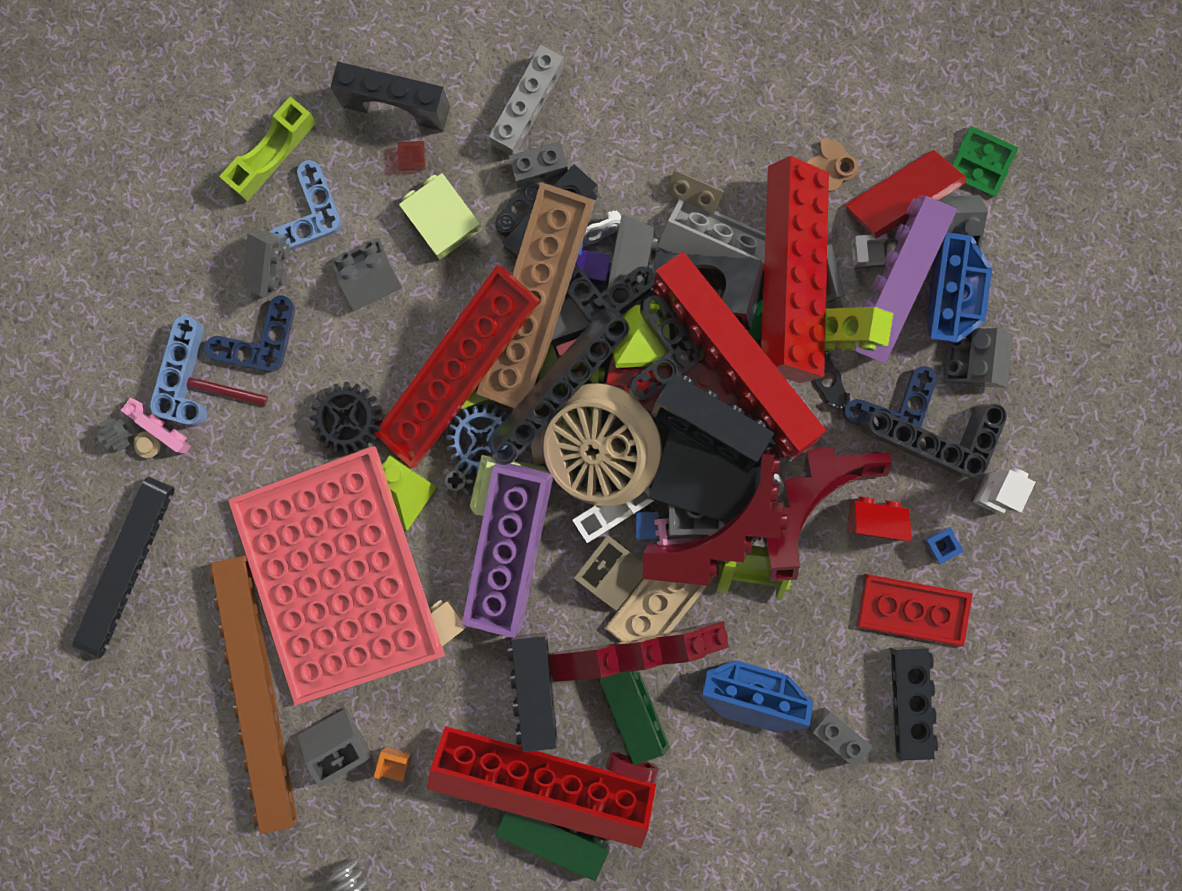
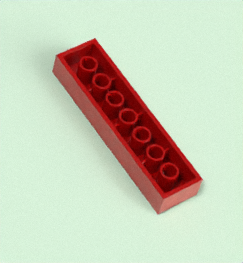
M789 156L768 166L761 349L785 379L803 383L824 377L829 172Z
M684 251L657 269L653 295L661 296L668 303L696 346L700 347L704 352V359L709 367L713 370L717 369L723 376L721 380L724 386L730 392L734 390L740 398L739 404L747 414L752 413L756 419L765 422L769 426V430L774 432L772 440L775 442L774 448H776L777 453L782 458L787 457L791 462L814 445L826 432L824 426Z
M445 726L430 768L427 789L641 848L649 829L656 783L638 781L612 771L539 751L523 752L521 746Z

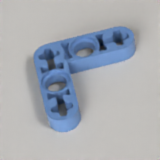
M311 160L302 162L298 167L297 174L312 214L269 231L288 237L290 235L287 231L291 229V234L296 242L292 243L290 238L287 239L286 244H289V251L335 234L339 231L342 224L324 173L320 166ZM311 167L313 171L317 170V172L313 173V176L318 185L313 186L311 180L304 176L307 174V168ZM318 191H323L327 196L326 201L323 204H315L313 202V195ZM326 209L330 218L335 219L332 222L333 227L328 228L326 225H322L326 220L321 210ZM302 225H309L311 227V234L307 238H299L297 235V230Z

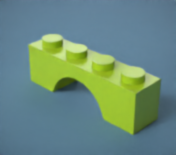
M290 96L272 116L271 126L262 141L249 153L237 156L219 177L248 202L317 122L310 112Z

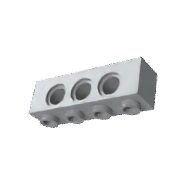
M542 45L539 46L489 136L491 146L508 155L518 152L564 69L563 56Z

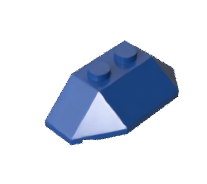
M947 232L938 250L933 267L927 311L929 339L958 343L986 320L992 267L976 245L973 236Z
M737 660L707 671L701 697L721 717L772 732L809 728L813 701L806 697L801 688L788 675Z

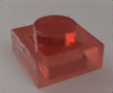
M424 141L397 142L399 171L426 170Z

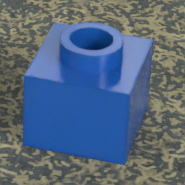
M636 512V539H658L655 532L658 530V525L654 524V520L663 519L658 518V512Z
M945 527L922 540L935 564H942L964 552L951 527ZM940 540L944 543V549L941 551L936 546V543Z

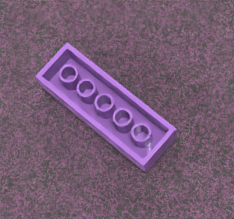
M919 195L917 199L913 198L906 211V214L910 216L906 224H901L897 230L894 239L898 240L894 251L889 250L884 259L883 265H886L883 275H877L872 285L874 294L871 301L866 300L863 307H877L893 313L889 344L886 347H876L875 351L862 350L859 347H855L856 352L886 363L957 208L923 195Z
M498 463L493 466L462 625L515 638L522 630L553 474L511 463L507 465Z

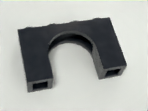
M337 61L330 88L343 108L368 113L371 101L385 103L412 114L418 126L444 132L450 105L443 86Z
M657 252L651 269L654 275L657 269L678 254L674 252ZM686 254L707 281L717 282L726 287L722 300L744 328L750 330L764 284L762 260ZM654 289L641 299L640 305L644 299L653 295Z

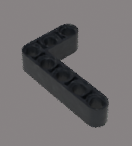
M981 404L975 407L960 445L884 411L864 413L860 418L859 426L866 435L961 477L978 478L984 475L1005 425L1007 413L1000 404ZM989 410L992 414L990 422L987 419V412ZM874 417H877L879 420V427L876 430L872 425ZM899 427L903 432L901 440H898L896 436ZM979 435L982 437L980 446L977 444V437ZM924 438L926 447L922 451L920 441ZM946 449L949 451L947 461L944 459V451ZM969 460H971L972 462V468L970 471L967 469V463Z

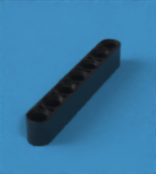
M607 308L600 312L488 439V446L497 463L507 465L515 461L629 333V323L618 310ZM618 321L616 326L609 328L612 322ZM599 342L597 347L590 349L593 343ZM576 363H581L578 368L571 369ZM562 384L560 388L553 390L554 386ZM544 404L541 409L534 410L538 405ZM525 425L523 429L516 430L519 426ZM507 445L505 449L498 450L501 446Z
M150 476L146 477L142 482L74 638L73 649L100 659L106 652L104 647L106 644L109 645L116 629V619L119 620L128 601L126 596L131 594L139 574L137 571L138 569L141 570L150 550L148 545L153 543L160 527L158 522L163 520L171 501L169 497L174 494V486Z

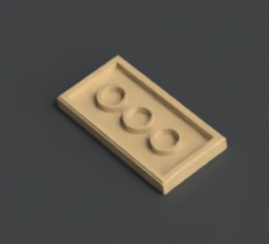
M643 579L606 625L605 629L621 642L668 634L674 629L707 586Z

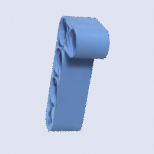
M180 316L173 323L150 408L154 415L191 426H199L206 421L207 410L204 405L185 399L188 390L187 382L193 373L204 328L199 321L190 316ZM185 327H193L191 332L184 331ZM181 339H182V340H185V341H189V345H187V344H185V343H183V342H180ZM181 349H185V358L182 361H178L177 353ZM177 374L179 378L176 386L171 387L169 383L170 378ZM166 400H169L171 408L167 413H164L162 405ZM195 406L197 415L193 420H190L188 418V411L191 407Z

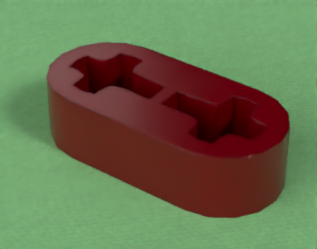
M610 752L606 763L608 770L642 782L654 783L659 771L656 765L648 761L634 765L631 758L619 752Z

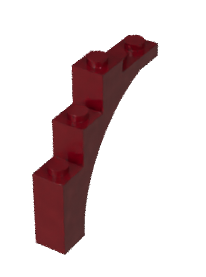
M766 447L763 451L759 485L750 501L735 518L721 529L694 541L672 545L648 544L643 552L642 579L709 586L712 576H717L718 560L744 563L746 554H751L753 537L749 536L780 539L782 530H787L788 513H783L784 503H775L778 501L779 485L774 484V474H779L781 460L780 457H775L776 448Z
M817 447L806 451L804 465L807 478L793 477L784 480L782 494L785 508L783 513H788L787 530H782L780 539L762 537L769 582L798 579L800 568L798 538L808 516L825 497L836 489L860 478L888 476L892 462L890 452H871L864 455L845 454L835 457L834 448Z
M719 621L648 638L564 650L548 655L553 682L596 679L620 672L647 670L665 664L692 662L706 657L705 655L729 648L728 634L725 630L724 621Z

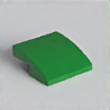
M969 126L952 165L965 175L966 184L996 197L1019 147L973 126Z

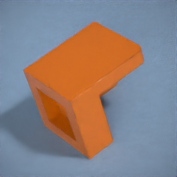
M385 747L380 752L374 779L379 780L383 776L403 782L411 754Z

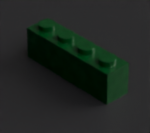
M640 671L620 672L607 677L596 678L602 684L605 703L612 709L615 728L622 734L626 755L632 759L633 764L637 765L663 756L670 749V746Z
M505 811L495 836L595 882L609 853V845L606 844L605 838L595 835L588 836L580 831Z

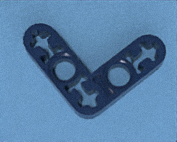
M283 295L276 296L271 300L260 345L222 336H213L205 344L206 354L214 360L267 372L279 370L284 361L294 319V302ZM283 301L289 307L288 311H283L281 319L286 321L285 325L278 321H272L273 317L279 319L280 311L276 309V306L281 305ZM274 327H281L283 330V337L279 341H272L270 338V331ZM219 341H221L223 347L232 349L231 359H228L230 354L220 351L216 355V351L212 350L213 345H218ZM267 343L273 346H280L279 351L274 348L273 357L277 358L276 363H271L270 367H267L268 363L264 361V357L270 356L271 348L266 347ZM243 347H249L251 350V357L247 361H240L238 358V351Z
M927 366L919 367L912 372L899 412L864 400L854 399L849 401L846 407L843 408L844 418L848 422L859 426L862 415L853 418V413L849 411V408H853L857 404L862 412H869V408H871L873 411H884L905 421H908L909 417H904V412L910 416H918L917 420L911 419L910 423L921 428L936 384V373ZM924 372L927 373L926 378L930 379V382L924 383L921 391H926V395L918 391H912V388H919L921 381L917 378V375H921ZM912 396L918 397L921 400L922 406L918 411H912L908 407V400ZM873 419L872 425L873 428L876 430L878 426H876ZM899 427L896 436L898 440H901L903 432Z

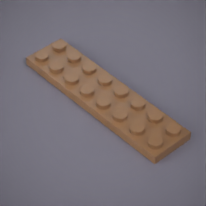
M540 183L512 276L541 302L481 380L476 392L477 395L516 408L538 383L595 200L546 183Z

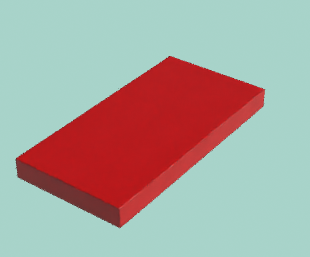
M933 149L853 199L845 207L847 212L877 239L908 220L910 215L906 214V211L913 198L917 199L919 195H923L938 201L965 184L966 177Z
M865 574L856 627L964 647L973 593Z

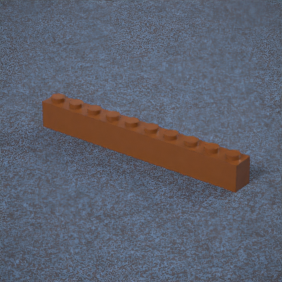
M247 556L211 562L212 568L209 569V578L211 583L215 584L217 595L214 596V605L216 610L220 611L221 622H219V632L221 637L225 638L226 644L224 660L230 666L231 672L228 682L230 690L234 691L236 702L233 704L235 717L239 718L241 727L238 731V738L240 744L244 745L246 756L243 757L245 772H249L251 782L248 784V793L250 799H254L256 809L253 811V821L255 826L259 827L260 834L293 828L298 823L254 578Z

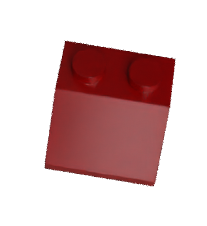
M858 496V501H850L846 533L896 541H911L909 509L901 508V502L885 500L884 505L874 504V498Z

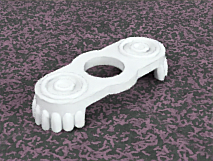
M617 211L608 212L609 219L588 226L583 238L582 247L597 243L603 238L616 233L619 230L620 213ZM594 230H601L597 236L592 238L588 237L590 232Z

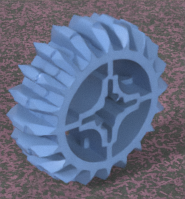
M487 404L483 405L482 412H479L477 405H473L472 410L474 414L471 415L467 409L462 410L466 418L462 420L456 415L454 419L460 423L459 426L456 427L450 424L448 427L450 430L455 431V435H446L447 440L454 441V444L447 446V450H456V453L450 458L453 461L459 458L462 459L458 463L459 469L468 464V474L473 472L474 467L477 468L476 474L478 473L480 463L471 460L481 451L491 453L487 446L477 447L479 441L472 432L474 431L482 436L487 434L486 440L488 441L491 434L508 416L504 412L497 417L498 407H494L492 412L488 413L489 407ZM478 419L494 421L484 430H477L470 425L471 422ZM464 430L472 438V444L466 454H464L461 446V436Z

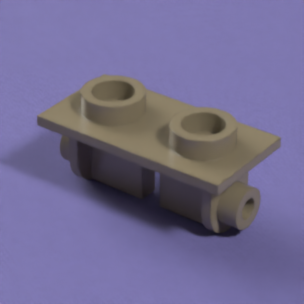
M674 170L665 193L714 215L724 191L683 172Z

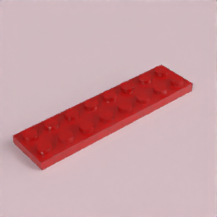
M496 265L379 425L381 430L375 431L374 434L411 469L416 468L541 300L501 265Z

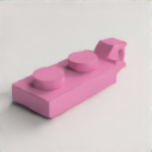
M130 398L121 409L135 423L175 452L186 454L191 445L185 442L187 437L174 428L172 431L168 430L163 426L166 422L154 415V413L149 416L146 413L145 404Z

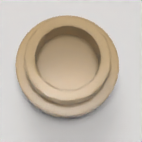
M144 431L136 436L134 449L139 456L151 458L159 453L161 441L148 431Z

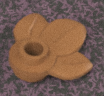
M822 139L820 141L822 155L807 161V163L829 172V191L838 189L843 181L853 179L858 172L857 160L853 156L846 154L841 143L831 139ZM840 165H848L849 171L842 172Z

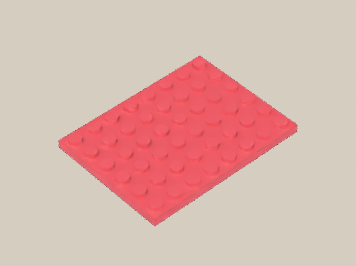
M369 447L228 500L294 705L302 704L445 656L376 447Z

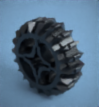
M344 382L343 390H341L339 384H334V393L325 388L324 393L327 397L325 399L319 395L316 397L317 401L321 402L320 407L316 405L311 407L312 410L318 412L317 415L310 416L311 421H318V424L313 425L311 430L314 432L321 430L315 437L316 440L321 441L326 438L323 447L328 449L333 444L332 452L338 453L342 446V451L345 455L349 454L350 446L354 453L360 451L358 444H361L366 449L369 448L366 439L369 438L372 441H376L377 437L371 434L372 430H381V427L375 425V421H383L382 416L375 415V413L382 410V407L380 405L372 406L378 400L377 397L371 396L367 399L370 390L365 388L360 393L361 385L357 383L353 386L352 391L349 382ZM344 397L356 398L353 403L350 402L344 408H339L333 404L338 399ZM362 404L367 412L365 427L358 420ZM328 410L335 418V422L331 427L333 429L331 433L326 424ZM337 411L343 414L345 413L347 415L348 412H351L349 417L350 419H352L351 421L356 424V426L351 423L348 424L346 422L343 425L342 423L344 422V419L341 417L340 414L337 413ZM350 428L360 433L353 439H337L340 434H343Z

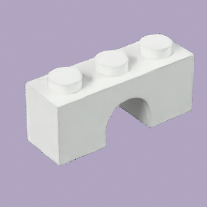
M1017 468L986 473L973 503L996 514L1005 513L1006 510L1012 513H1021L1035 485V481L1028 479L1029 474Z
M648 487L633 500L620 505H595L573 519V522L588 543L653 502L654 500L648 499L650 488Z

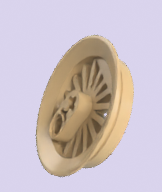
M598 383L582 385L541 431L543 459L549 472L553 474L554 480L573 497L593 505H620L638 497L655 478L661 460V440L652 416L643 404L632 398L628 392L611 385ZM586 406L594 407L593 424H591ZM577 408L581 424L570 410ZM602 409L611 413L601 430ZM562 417L569 424L572 430L559 423ZM616 417L623 421L624 425L620 428L610 430ZM560 435L564 436L570 441L562 440ZM617 438L625 442L626 448L619 445ZM636 447L637 453H632L631 451ZM580 457L571 465L569 464L568 459ZM619 459L637 462L636 469H633ZM584 462L579 474L574 480L572 470ZM589 469L588 487L586 489L580 486ZM617 470L631 478L628 484L620 476ZM597 476L602 488V492L596 491ZM608 476L618 488L617 490L612 491Z

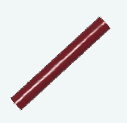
M189 377L187 387L262 406H266L268 400L266 395Z

